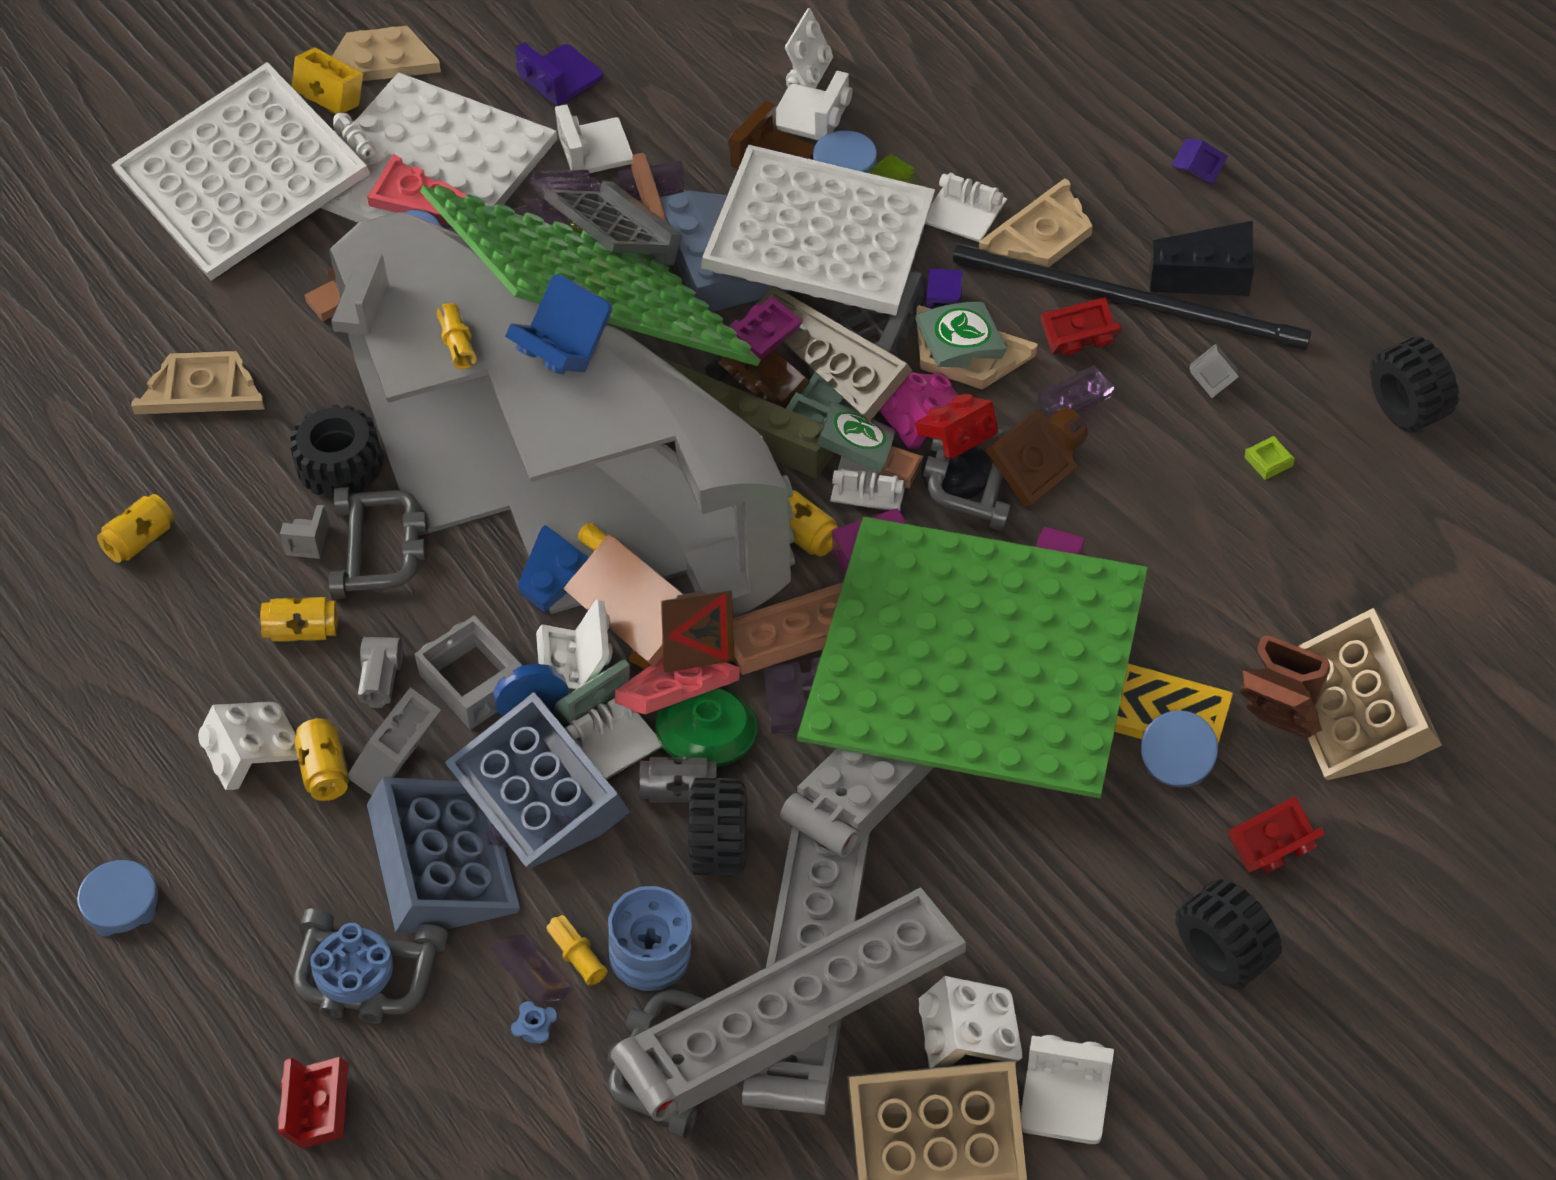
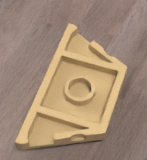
M408 26L347 32L332 57L362 72V81L394 78L398 72L407 76L441 72L439 59Z
M1064 178L980 240L979 249L1050 267L1090 237L1093 226L1088 216L1082 212V205L1079 199L1073 197L1070 191L1071 184L1069 180Z
M918 305V307L916 308V316L917 314L930 310V308ZM917 324L920 369L934 374H942L949 379L982 390L1034 358L1037 354L1038 344L998 331L1007 348L1002 359L972 358L968 368L938 367Z
M237 351L169 354L161 364V369L153 374L147 382L148 390L141 399L135 397L131 404L134 415L265 409L263 396L257 391L248 370L244 368L243 361Z

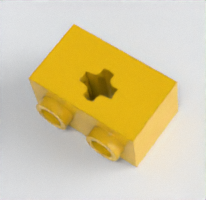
M314 47L295 56L291 87L307 100L316 102L331 113H345L359 106L363 73Z

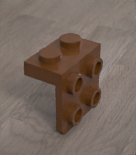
M767 101L757 110L752 111L747 120L731 133L728 140L730 165L736 169H739L748 145L811 160L813 159L815 147L778 130L776 126V105Z
M774 350L764 357L758 366L744 362L739 363L737 360L721 356L722 359L719 362L735 380L754 396L785 409L795 393L800 394L810 383Z

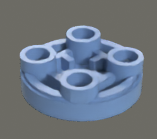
M836 131L825 135L816 143L813 150V160L871 174L876 166L877 151L872 140L861 133Z
M1171 711L1154 719L1145 730L1141 743L1142 760L1147 772L1162 784L1177 788L1201 783L1212 771L1218 754L1217 738L1211 726L1200 716L1187 711Z
M115 860L98 866L86 876L79 888L77 901L84 920L95 929L97 934L106 937L114 933H123L141 924L151 922L156 915L155 907L158 901V889L151 872L145 866L130 860Z
M347 923L341 926L339 931L331 934L321 942L310 958L313 977L318 989L329 999L340 1003H359L374 997L387 985L393 971V959L387 942L376 932L361 928L356 923Z

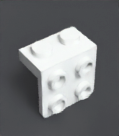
M836 71L826 91L799 84L789 85L776 108L777 129L815 140H820L825 135L832 133L835 127L838 126L841 115L852 98V88L849 87V73Z
M594 601L576 630L541 624L536 632L538 664L550 665L555 667L558 673L563 674L568 685V694L598 676L604 665H608L611 660L612 644L608 643L607 633L610 618L605 612L604 601Z
M276 702L212 705L203 726L199 730V743L205 749L212 763L213 770L218 775L225 790L239 789L252 763L298 760L294 744L296 734L281 706Z
M944 976L919 998V1013L922 1017L925 1036L924 1047L928 1056L929 1068L952 1066L965 1054L997 1061H1014L1015 1063L1022 1058L1013 998L1008 989Z
M1054 1035L1032 1036L1020 1114L1022 1132L1087 1144H1098L1102 1138L1114 1049L1105 1048L1096 1042L1081 1044L1064 1041L1062 1038Z

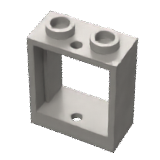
M475 615L464 622L456 624L449 632L435 641L426 643L418 652L414 653L419 675L470 730L498 712L493 692L498 681L503 676L507 679L514 674V669L523 666ZM477 647L500 672L464 696H461L438 671Z
M410 687L367 742L348 773V779L372 795L382 777L393 778L419 745L441 709Z

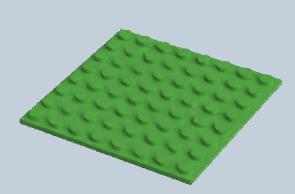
M422 185L420 192L514 297L540 304L551 278L556 274L563 275L612 304L613 309L607 321L608 324L751 365H759L760 359L750 350L751 345L736 337L737 332L722 323V317L708 310L709 305L697 299L694 290L684 286L680 277L668 271L670 268L668 265H663L650 254L612 253L584 230L582 233L574 232L570 226L558 221H554L553 225L545 223L541 217L528 212L524 216L515 214L513 209L503 204L496 203L495 207L486 205L482 199L467 194L465 198L456 196L454 191L441 185H436L435 189Z
M863 516L799 728L797 741L1101 799L1148 567Z

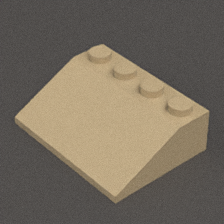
M1374 608L1298 646L1327 658L1331 667L1323 693L1315 705L1322 731L1312 735V737H1308L1326 780L1406 763L1442 746L1391 632Z
M1014 1061L847 1076L858 1180H1027Z

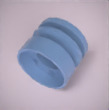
M658 886L638 887L624 893L614 903L608 917L609 960L614 973L629 987L642 991L662 990L675 984L686 973L691 960L692 922L688 907L684 900L674 892ZM647 946H653V949H647Z

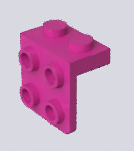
M911 372L879 411L891 427L895 429V432L908 449H919L926 436L917 435L915 422L927 416L929 410L944 407L951 403L952 399L958 396V394L951 386L950 380L942 374H917Z

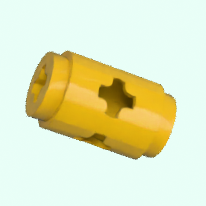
M792 490L793 496L789 497L788 500L793 511V520H790L789 524L793 532L794 543L810 555L825 556L832 550V530L839 528L837 522L800 493Z
M158 495L143 496L129 506L122 514L117 515L101 528V533L97 535V540L105 554L117 563L123 560L129 561L151 542H154L170 529V524L174 522L175 517L168 504Z
M327 597L271 599L270 603L261 604L262 637L271 638L272 642L328 640V636H337L338 616L336 600L327 601ZM294 614H301V620L305 621V625H298V620L293 618Z
M320 718L308 720L298 727L294 739L306 791L315 800H333L346 792L347 784L349 783L348 769L339 732L329 720Z

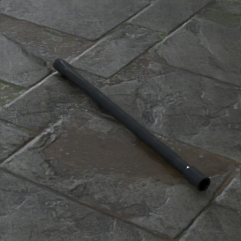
M959 243L956 245L953 255V263L978 269H988L1101 298L1106 297L1109 300L1274 340L1279 344L1307 350L1312 333L1311 330L1287 324H1275L989 253L986 250Z

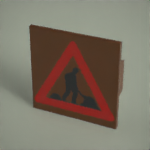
M731 590L709 594L704 592L677 595L676 599L661 601L664 672L734 661Z

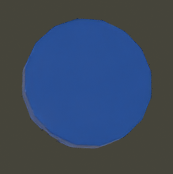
M529 664L514 669V674L507 679L503 676L493 691L496 710L502 717L533 692L536 693L553 714L555 704L568 695V685L564 675L558 673L555 667L545 664Z

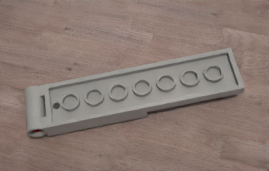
M835 749L797 786L798 793L792 794L786 800L781 809L780 817L840 857L845 858L853 852L860 841L934 767Z
M792 826L766 968L856 921L871 831L860 841L849 856L842 858ZM842 1018L828 1025L829 1035L745 1079L742 1104L744 1106L826 1115Z
M920 887L646 1031L620 1041L611 1051V1058L652 1119L662 1121L672 1116L676 1111L681 1114L829 1035L828 1025L965 953L966 942Z

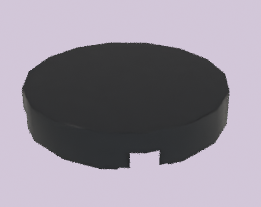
M973 447L953 459L950 458L942 484L943 490L950 495L964 499L973 498L982 492L986 487L991 463L987 454L981 448L979 451ZM933 450L924 455L921 467V478L927 489L929 478L924 477L923 473L928 456L936 458L937 452Z

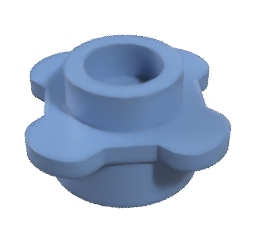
M531 1001L522 1003L519 1006L520 1015L518 1020L511 1025L512 1034L518 1038L522 1037L529 1043L546 1042L551 1033V1023L557 1020L555 1009L552 1007L540 1008ZM532 1020L538 1021V1023L532 1025L530 1022Z

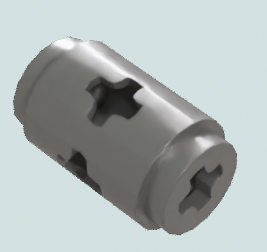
M650 757V761H640V799H649V803H689L690 789L694 779L716 778V762H707V758ZM674 776H682V785L674 784Z

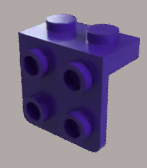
M526 42L515 48L516 68L519 76L556 106L563 104L603 79L602 70L569 44H563L544 56L540 55Z

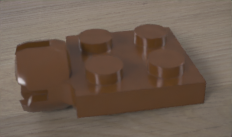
M1063 408L1056 411L1049 418H1046L1038 409L1030 413L986 449V452L1024 507L1035 503L1078 467L1072 455L1074 450L1086 441L1088 428L1086 423H1083L1075 431L1071 430L1070 426L1081 418L1074 410Z

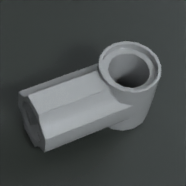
M363 637L360 649L362 673L358 698L360 702L367 704L371 708H383L384 705L391 703L395 673L402 666L403 644L401 638Z

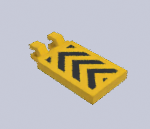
M1128 664L1114 732L1142 739L1149 724L1160 715L1171 711H1187L1200 716L1211 726L1219 744L1233 692Z

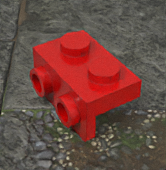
M1106 297L1045 312L1040 317L1052 354L1063 352L1065 356L1082 351L1083 346L1095 344V347H1103L1115 341L1114 338L1122 329L1120 322L1114 323Z
M971 394L955 396L951 403L944 407L929 410L927 416L915 422L917 435L942 439L945 457L951 459L998 433L993 401L973 398Z
M1296 796L1227 831L1248 873L1262 868L1264 874L1286 864L1282 857L1291 852H1294L1296 857H1299L1315 849L1317 845L1314 840L1325 835L1322 827L1316 830L1313 829Z
M341 1057L308 1066L303 1065L295 1058H289L284 1061L283 1077L281 1079L280 1114L278 1115V1132L280 1135L302 1149L343 1138L348 1062Z

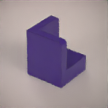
M1186 138L1172 167L1177 170L1187 171L1207 184H1213L1228 156L1203 140Z
M929 269L926 308L934 309V303H961L963 271Z

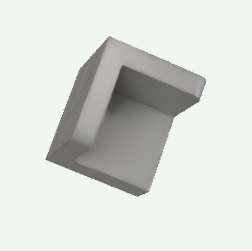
M1217 344L1213 345L1190 364V373L1211 398L1239 377L1238 369Z
M324 505L316 506L312 520L295 519L293 524L283 523L280 537L286 556L320 559L330 526Z

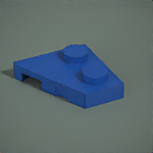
M544 525L538 534L519 580V594L545 613L567 593L563 588L589 557L548 526Z

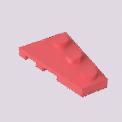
M393 154L367 196L370 207L395 213L421 210L433 215L439 223L450 225L420 192L422 185L435 189L436 185H441L454 191L456 196L463 198L466 197V194L441 180L434 181L425 176L424 170L417 166L413 168L403 163L401 157Z
M662 657L655 666H649L615 690V703L630 708L633 712L648 714L739 681L740 667L724 662L664 672Z

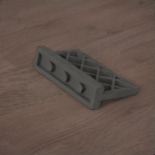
M602 181L600 192L546 189L544 196L546 201L612 253L650 254L663 265H674L682 234L614 182Z
M909 272L896 316L890 315L889 318L876 323L872 317L880 313L836 302L830 319L854 332L852 327L866 321L870 327L856 334L865 339L877 334L880 340L874 344L902 359L916 324V308L918 305L923 306L927 297L922 273ZM853 308L858 310L859 314L844 320L842 317L843 313ZM808 367L809 374L813 375L814 371Z

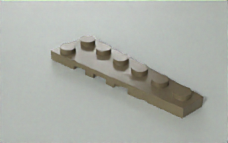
M772 286L758 302L762 305L769 298L773 297L803 320L800 329L785 340L784 343L868 422L871 421L912 372L910 366L903 360L775 286Z

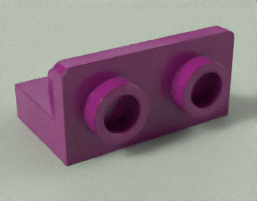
M771 297L762 305L759 303L754 305L743 320H736L729 327L737 332L736 337L751 345L750 350L761 361L797 332L803 320L775 298Z

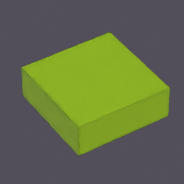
M1275 436L1246 449L1244 456L1264 480L1293 467L1295 460Z

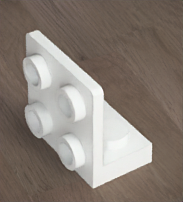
M567 104L555 107L558 136L573 177L632 164L633 154L619 118L615 117L579 125L577 116H571Z

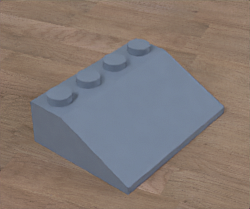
M689 190L661 197L660 200L668 224L682 234L675 261L686 286L696 292L695 297L706 302L709 305L708 310L710 312L762 299L772 287L771 285L751 282L731 275L718 274L701 268L703 254L728 195ZM780 289V290H782V291L785 292V293L792 291V290Z
M535 692L445 762L528 870L601 836L630 813V810L617 792Z
M382 777L367 803L395 932L416 933L418 926L422 924H432L447 930L518 913L520 906L502 836L460 781Z

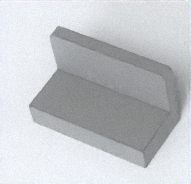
M374 254L367 272H351L331 320L334 332L370 334L389 286L383 254Z

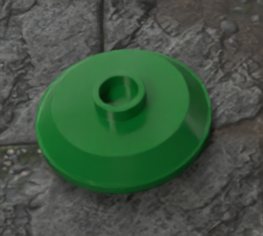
M717 688L660 709L656 717L655 729L660 745L673 758H707V762H716V767H721L741 759L750 751L757 736V720L754 712L744 700L731 692Z

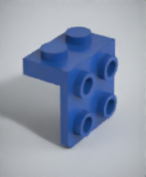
M556 274L549 282L531 325L510 323L505 337L517 344L516 350L522 354L533 358L538 356L545 360L544 366L558 374H565V371L585 372L613 307L609 301L569 278Z

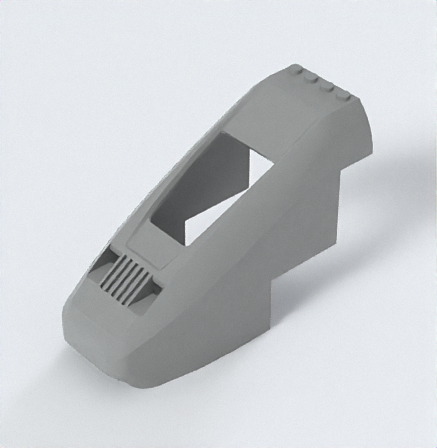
M402 212L358 222L330 249L340 299L351 272H367L374 254H383L389 286L370 334L348 333V337L399 491L412 494L418 501L420 512L425 511L427 514L428 532L419 533V536L511 510L528 557L544 525L590 557L594 551L578 540V533L586 523L590 524V522H593L607 535L610 534L619 538L621 544L665 580L687 574L695 593L704 592L709 594L731 590L733 618L743 615L764 603L791 581L790 566L795 565V559L790 544L794 543L793 532L789 521L793 520V511L788 498L793 496L788 476H781L768 446L754 428L617 326L607 323L585 372L565 371V374H558L547 369L544 366L545 360L538 356L533 358L522 354L516 350L517 344L505 337L510 323L531 325L540 304L514 297L460 235ZM446 303H454L459 307L463 323L469 327L471 332L470 343L477 360L475 364H472L469 356H467L471 367L465 370L454 366L450 350L447 345L443 344L441 338L442 327L437 319L436 312L440 308L445 317L441 305ZM675 441L676 452L665 445V443ZM566 593L549 608L551 614L581 606V604L570 594Z

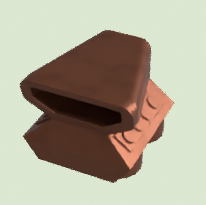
M1264 636L1260 640L1257 650L1265 668L1243 671L1244 683L1240 688V693L1249 700L1246 708L1262 721L1303 738L1312 737V735L1322 731L1315 705L1323 693L1331 668L1327 658L1273 636Z

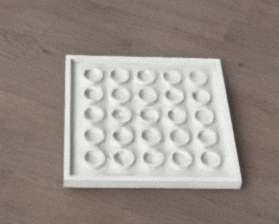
M268 62L112 164L115 173L210 281L370 174L367 165Z
M398 72L355 120L384 153L386 158L369 166V175L320 208L355 222L395 213L370 207L367 196L393 154L401 157L403 163L411 168L417 166L424 170L425 176L434 181L441 180L466 195L476 196L485 201L486 205L495 207L496 203L504 205L557 141L556 130ZM441 224L444 229L458 234L452 226Z
M748 145L703 254L701 268L718 274L731 275L751 282H759L784 290H792L813 297H821L846 305L858 306L874 310L878 313L896 316L933 201L935 189Z

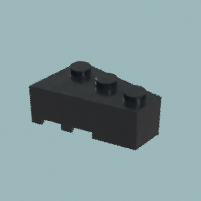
M1253 221L1153 240L1150 262V292L1250 296L1254 273Z

